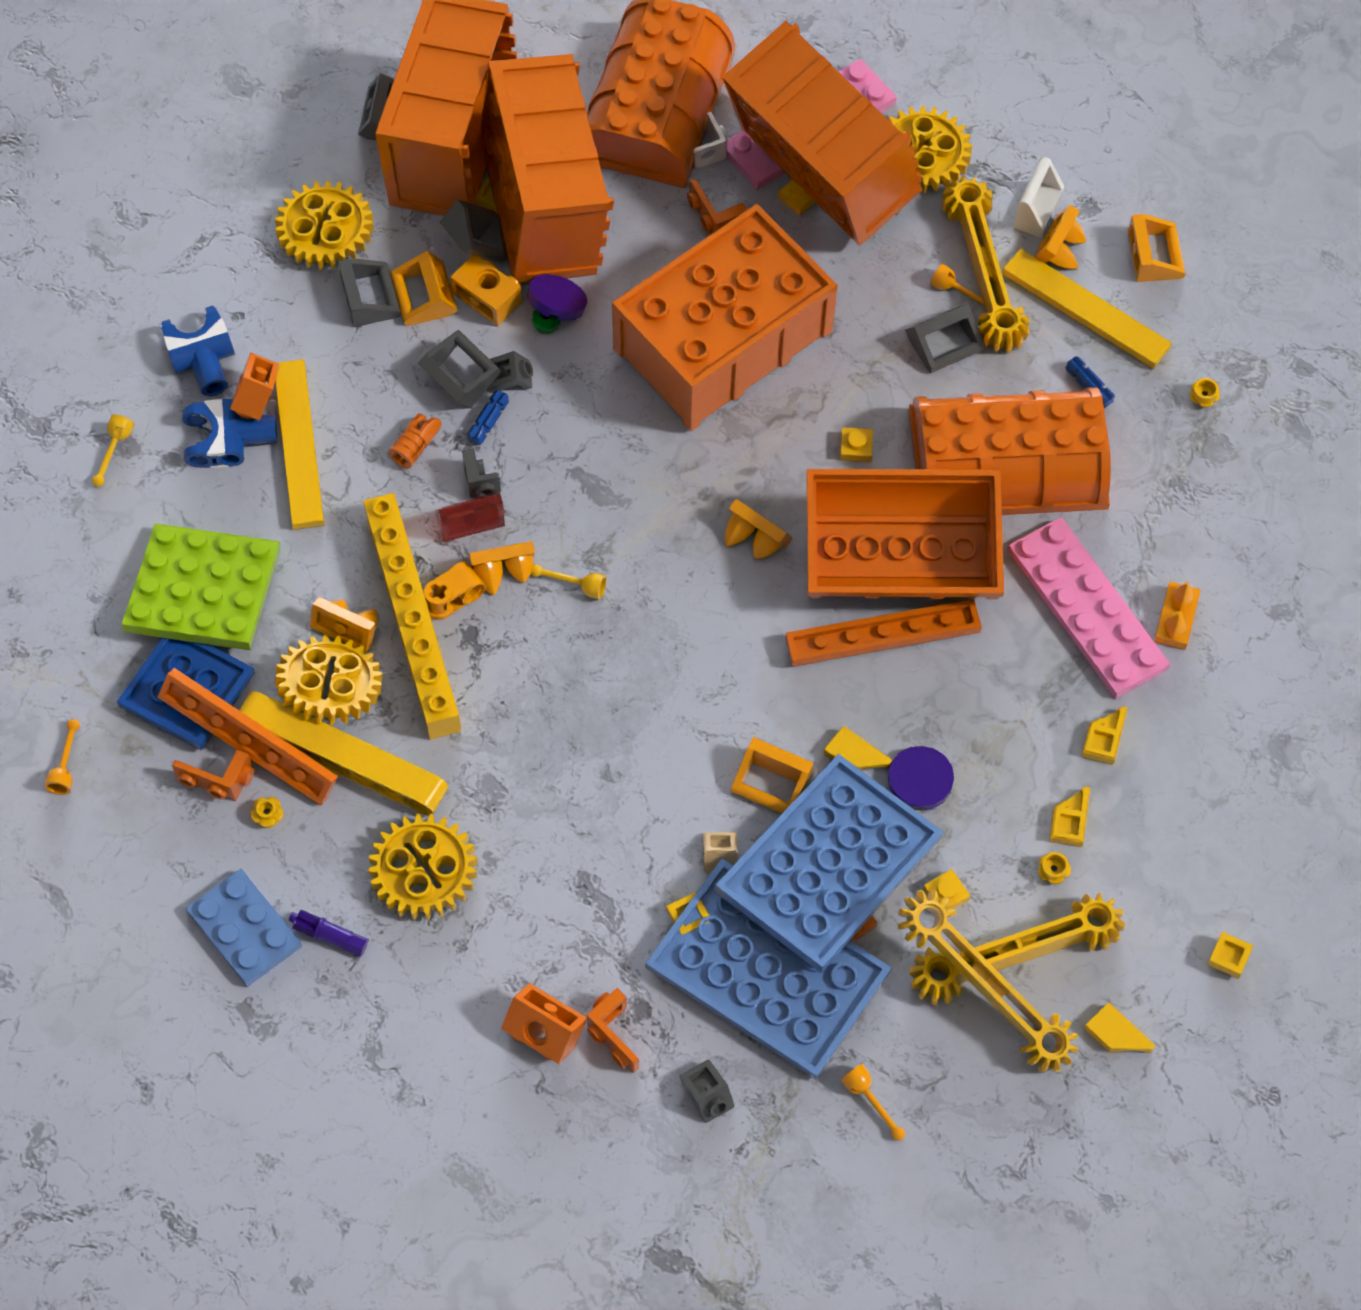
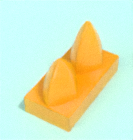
M1070 204L1056 215L1034 254L1035 258L1043 263L1050 261L1059 267L1067 269L1079 268L1074 254L1063 242L1067 241L1074 244L1086 242L1084 231L1075 220L1080 212L1077 208Z
M735 499L729 507L733 513L725 531V545L727 547L742 542L757 528L758 531L753 541L754 558L760 559L775 553L781 545L786 548L793 539L788 533L738 499Z
M533 541L472 552L469 553L471 568H474V572L485 583L486 591L491 595H495L502 580V562H505L508 571L515 579L525 583L531 574L535 550Z
M1169 581L1154 642L1186 650L1201 589L1191 587L1188 581L1182 584Z
M320 597L312 604L310 628L333 639L340 636L341 642L344 644L351 639L353 640V648L361 645L365 646L364 653H367L372 647L374 632L378 625L376 609L355 614L348 610L345 600L329 602Z

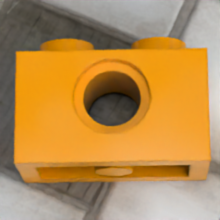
M473 254L450 277L453 294L496 326H499L522 303L519 282L514 277L506 276L500 272L490 260L482 259L477 255Z

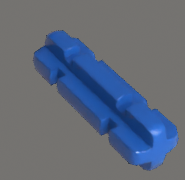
M1075 356L1067 362L1066 370L1071 376H1076V381L1084 389L1097 387L1101 392L1104 408L1112 404L1115 394L1108 387H1103L1105 384L1089 367H1084L1086 363L1080 357Z
M500 390L493 392L489 398L490 402L485 404L474 421L476 425H472L467 432V439L476 445H481L487 437L486 433L491 431L502 414L500 411H503L509 403V396Z

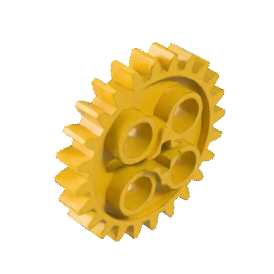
M924 105L921 106L920 112H915L912 106L909 107L907 115L899 110L897 119L889 116L888 120L899 131L903 133L908 131L911 134L912 141L909 146H913L916 155L914 157L919 165L916 168V172L918 171L923 178L920 184L923 193H926L928 186H932L935 192H938L939 184L949 188L951 180L959 181L960 174L966 173L967 165H970L972 144L969 143L970 134H964L966 126H957V117L948 120V111L938 115L936 107H933L931 112H926Z
M327 180L324 187H320L319 183L314 181V188L309 189L307 185L303 184V192L301 194L292 190L293 200L289 198L283 199L285 207H278L277 209L279 217H275V231L280 247L285 248L288 257L294 255L297 264L305 259L307 268H310L314 262H318L319 270H322L324 263L329 262L330 267L334 269L335 261L344 260L347 256L357 259L356 249L365 251V242H371L370 232H374L369 202L363 201L361 192L354 195L352 186L343 190L342 182L339 181L335 187H331L330 180Z
M327 635L323 636L322 642H318L311 636L310 644L307 645L299 640L298 649L289 646L288 654L281 655L280 664L276 666L275 687H278L277 695L278 697H284V706L293 705L292 713L294 715L303 711L304 720L306 721L311 716H316L317 724H320L324 718H328L331 725H334L335 718H340L346 724L348 723V715L358 720L360 719L361 711L369 713L370 705L377 704V698L381 694L382 672H379L380 664L379 662H373V653L364 655L365 646L361 645L353 648V640L351 639L346 644L341 643L340 636H337L334 642L329 641ZM331 660H335L327 699H322Z
M417 813L414 823H410L406 816H404L403 826L400 828L392 822L390 824L392 834L381 832L380 836L383 844L373 843V849L377 854H372L368 857L370 864L373 865L368 868L369 877L374 878L370 882L373 890L379 889L377 892L378 900L387 899L386 906L388 910L398 905L400 917L407 910H410L413 920H416L419 912H424L426 920H430L431 911L436 910L440 917H443V907L445 906L455 911L454 900L458 899L465 902L466 895L463 889L473 891V882L469 879L477 878V870L473 868L478 865L477 856L472 855L475 852L474 844H466L469 841L467 832L458 835L459 825L457 823L447 828V817H443L439 823H435L433 814L429 815L426 822L422 821L420 814ZM426 840L435 842V845L429 849L419 847ZM406 845H410L414 849L416 856L424 867L429 866L431 877L441 885V888H435L424 868L421 866L417 867L416 858L405 848ZM398 859H404L408 861L407 864L401 868H395L392 866V863ZM445 865H450L455 868L449 874H442L438 872V870ZM417 884L427 886V889L421 893L411 891V888Z

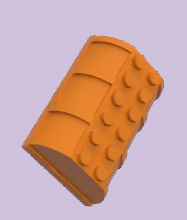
M634 0L627 6L617 37L607 56L601 79L588 107L587 117L597 149L600 167L686 189L694 167L693 150L702 145L707 131V113L712 112L713 114L724 83L722 76L728 72L735 53L736 43L734 42L732 32L726 23L715 13L708 9L697 7L694 4H685L672 0Z
M1088 387L1084 391L1046 393L1045 390H1031L1028 394L994 396L972 393L967 394L966 397L927 399L926 396H915L913 403L909 404L908 413L915 469L1001 470L1002 515L1109 509L1110 446L1102 395L1097 387Z
M807 469V594L810 599H820L821 596L864 597V599H878L879 597H928L929 599L986 597L988 600H998L999 597H1003L1001 470Z

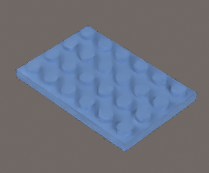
M838 754L718 881L714 892L821 973L938 843L944 832Z
M721 858L647 960L645 968L817 1080L891 972L892 967L852 941H849L821 973L714 892L718 881L733 867L732 864ZM700 900L709 914L705 918L701 916L696 907ZM703 918L698 928L681 935L679 930L683 924L686 926Z

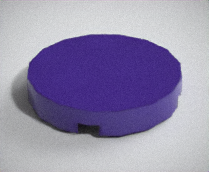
M551 274L539 275L531 280L527 290V300L535 310L546 317H550V314L558 316L557 320L560 321L578 319L583 315L588 303L587 296L582 288L573 281L561 276Z
M926 746L909 747L898 753L891 762L888 773L889 789L893 795L914 810L915 808H924V810L934 809L943 804L951 794L954 782L952 765L945 755L934 748Z

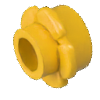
M1201 378L1191 386L1190 398L1201 407H1211L1220 398L1218 384L1210 378Z
M271 796L266 799L265 797L258 798L253 803V809L250 811L251 819L263 828L276 826L284 813L283 808L280 807L281 802ZM269 809L270 812L268 814H265L264 810Z
M1059 852L1045 854L1039 860L1038 874L1043 880H1048L1051 884L1062 883L1064 878H1068L1071 873L1068 859ZM1055 866L1057 871H1052L1051 867Z

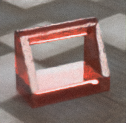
M500 493L435 509L444 542L505 526L503 501Z

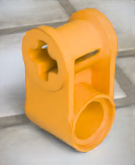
M462 561L455 564L447 572L427 583L424 588V596L430 617L436 620L448 618L465 605L480 598L486 590V585L467 562Z

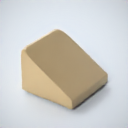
M703 833L705 872H712L721 858L732 865L737 862V833Z

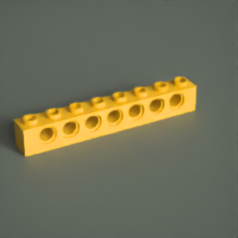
M390 493L363 500L367 522L429 739L432 740L462 732L459 713L395 494Z

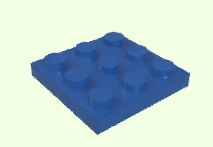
M161 638L117 700L118 706L202 751L213 734L158 698L167 674L175 668L233 706L255 674L254 668L209 644Z

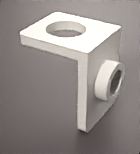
M712 112L707 113V131L713 142L693 150L695 169L727 158V133L723 125L718 126ZM715 150L712 156L701 159L705 152Z

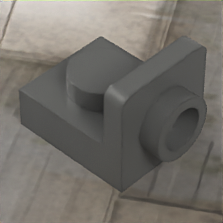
M512 351L490 359L501 372L486 391L493 393L496 390L501 391L516 385L526 390L532 388L533 367L527 358Z
M474 448L462 450L463 466L470 498H488L500 493L499 473L485 474L483 459H476Z
M709 1059L679 1075L683 1087L698 1106L701 1118L705 1123L722 1116L734 1108L735 1105L728 1084Z

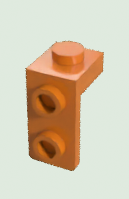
M692 179L689 181L687 200L693 210L697 209L700 214V221L706 232L713 234L748 210L744 202L716 213L697 180Z
M236 750L222 778L178 760H175L172 764L179 783L189 788L198 786L206 789L211 796L220 800H224L226 797L236 801L243 786L247 787L254 775V768L249 754Z
M616 988L610 994L608 992L603 993L594 1002L593 1009L587 1014V1032L598 1044L604 1042L612 1050L610 1053L611 1057L622 1069L627 1066L634 1073L639 1069L638 1057L607 1026L627 1008V997Z

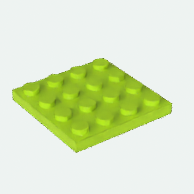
M155 523L121 624L123 632L251 650L280 552V542Z

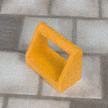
M1146 214L1132 215L1128 228V237L1137 282L1184 278L1186 274L1176 224ZM1148 235H1166L1171 264L1153 260Z
M428 250L390 272L405 325L409 326L445 318L458 311L444 261ZM423 275L430 301L413 310L404 279Z
M753 737L730 792L782 814L806 789L812 777L814 763ZM752 764L797 783L789 803L743 783Z

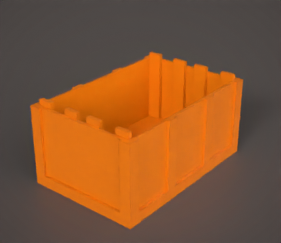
M422 0L375 133L390 206L445 216L457 199L477 205L474 199L487 170L479 136L488 61L518 59L517 52L512 51V47L515 48L516 38L514 34H510V26L513 27L514 20L513 14L509 13L508 4L489 0Z
M785 20L722 76L723 82L742 130L861 246L922 191V187L919 184L922 181V177L918 171L916 172V168L919 165L914 157L916 155L913 146H909L912 141L911 134L908 131L905 133L899 131L823 55L818 53L800 35L801 32L796 23L790 25Z
M573 54L488 61L479 137L497 215L501 219L511 275L519 283L531 282L533 278L546 274L564 278L596 275L597 266H602L603 253H600V248L606 246L607 235L603 234V232L609 230L610 218H606L607 211L613 210L614 198H609L606 192L597 149L594 144L584 98L582 97L577 77L580 64L579 62H574Z
M755 204L612 302L613 350L620 357L624 356L678 413L683 419V424L692 432L701 425V421L729 401H735L743 396L746 389L777 367H784L791 362V357L820 337L825 338L833 332L838 285L758 204Z

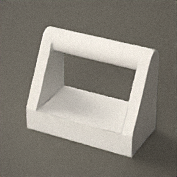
M1048 157L1040 158L1018 204L1014 223L1015 229L1042 238L1064 190V185Z

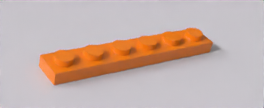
M969 599L786 632L785 640L791 664L794 667L981 633L982 625L975 600Z
M174 668L167 674L158 695L159 699L236 750L249 754L251 760L319 805H322L327 800L338 775Z

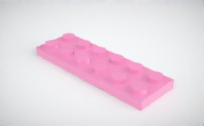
M861 58L839 71L881 113L896 104L897 96ZM744 131L728 139L727 158L756 190L785 173Z
M1062 517L1008 546V553L1115 699L1169 670L1170 662Z

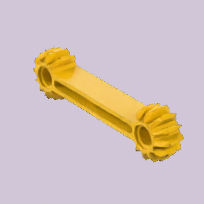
M962 176L959 182L952 180L949 188H945L942 197L943 212L948 213L949 221L957 219L961 223L981 297L985 301L986 313H981L978 319V329L981 337L984 338L985 347L994 345L995 353L1000 348H1004L1009 353L1012 350V346L1020 349L1023 340L1028 338L1030 331L1029 316L1023 315V307L1016 309L1011 307L985 218V215H989L992 211V191L987 190L986 182L977 183L976 176L971 181Z
M923 890L917 891L915 895L916 900L906 897L904 902L910 910H898V915L907 918V921L898 924V928H909L910 930L904 939L908 942L917 936V948H923L928 939L1028 1040L1027 1046L1020 1047L1021 1053L1031 1052L1026 1061L1028 1065L1038 1062V1070L1041 1072H1046L1049 1066L1053 1072H1058L1061 1070V1063L1070 1065L1072 1060L1067 1052H1078V1047L1070 1045V1040L1077 1039L1078 1034L1067 1033L1071 1022L1067 1020L1060 1024L1059 1014H1052L1047 1022L947 921V917L956 914L955 909L945 911L944 907L949 902L947 897L937 902L938 894L935 890L930 891L927 897ZM923 910L930 911L934 916V924L930 929L923 927L920 923L919 916ZM941 932L974 964L972 967L942 938ZM1003 995L1033 1023L1034 1030L1004 1001ZM1047 1033L1051 1034L1056 1041L1052 1052H1047L1042 1045V1039Z
M1101 892L1097 893L1095 900L1086 893L1081 899L1082 903L1078 901L1072 903L1071 909L1074 914L977 946L975 949L997 971L1084 941L1089 943L1088 948L1090 952L1095 950L1097 943L1105 951L1109 948L1110 942L1117 943L1120 939L1119 932L1123 931L1125 927L1124 921L1120 920L1123 911L1119 908L1112 909L1115 903L1114 898L1104 902L1102 901L1103 896ZM1096 917L1100 919L1103 926L1096 927L1091 925L1088 918ZM929 947L925 951V956L918 954L915 957L914 962L916 965L910 967L909 975L914 977L911 981V988L921 989L919 992L920 1000L930 995L932 996L931 1003L933 1006L937 1004L939 997L948 1005L951 1003L952 995L957 997L962 995L963 989L960 984L968 980L940 951L938 954H935L934 950ZM962 952L958 953L971 967L974 965ZM936 970L941 971L947 976V979L937 981L931 977L930 973Z

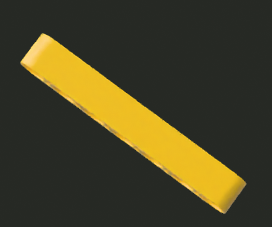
M250 691L239 711L328 770L427 816L434 814L449 788L445 780L324 722L317 724L316 719L313 717L306 721L304 720V713L299 712L294 715L292 707L284 706L283 703L257 691Z

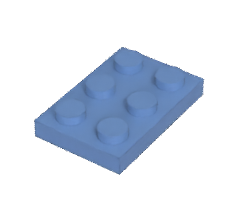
M241 868L186 908L191 918L246 987L250 986L302 947L300 940Z

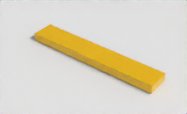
M1021 248L1003 268L1002 274L1152 369H1155L1171 349L1172 342Z
M305 360L278 362L280 365L276 376V389L292 527L295 530L325 526Z

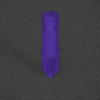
M300 910L298 914L292 912L289 917V921L294 923L292 929L311 936L315 940L319 939L359 957L364 954L367 948L368 938L333 924L324 917H318L304 910Z

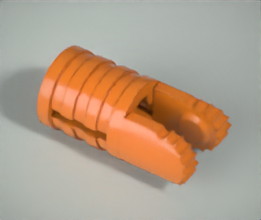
M416 414L414 419L398 437V440L388 450L391 459L401 467L411 468L419 458V455L423 453L424 449H426L440 430L442 421L434 417L427 420L425 415Z

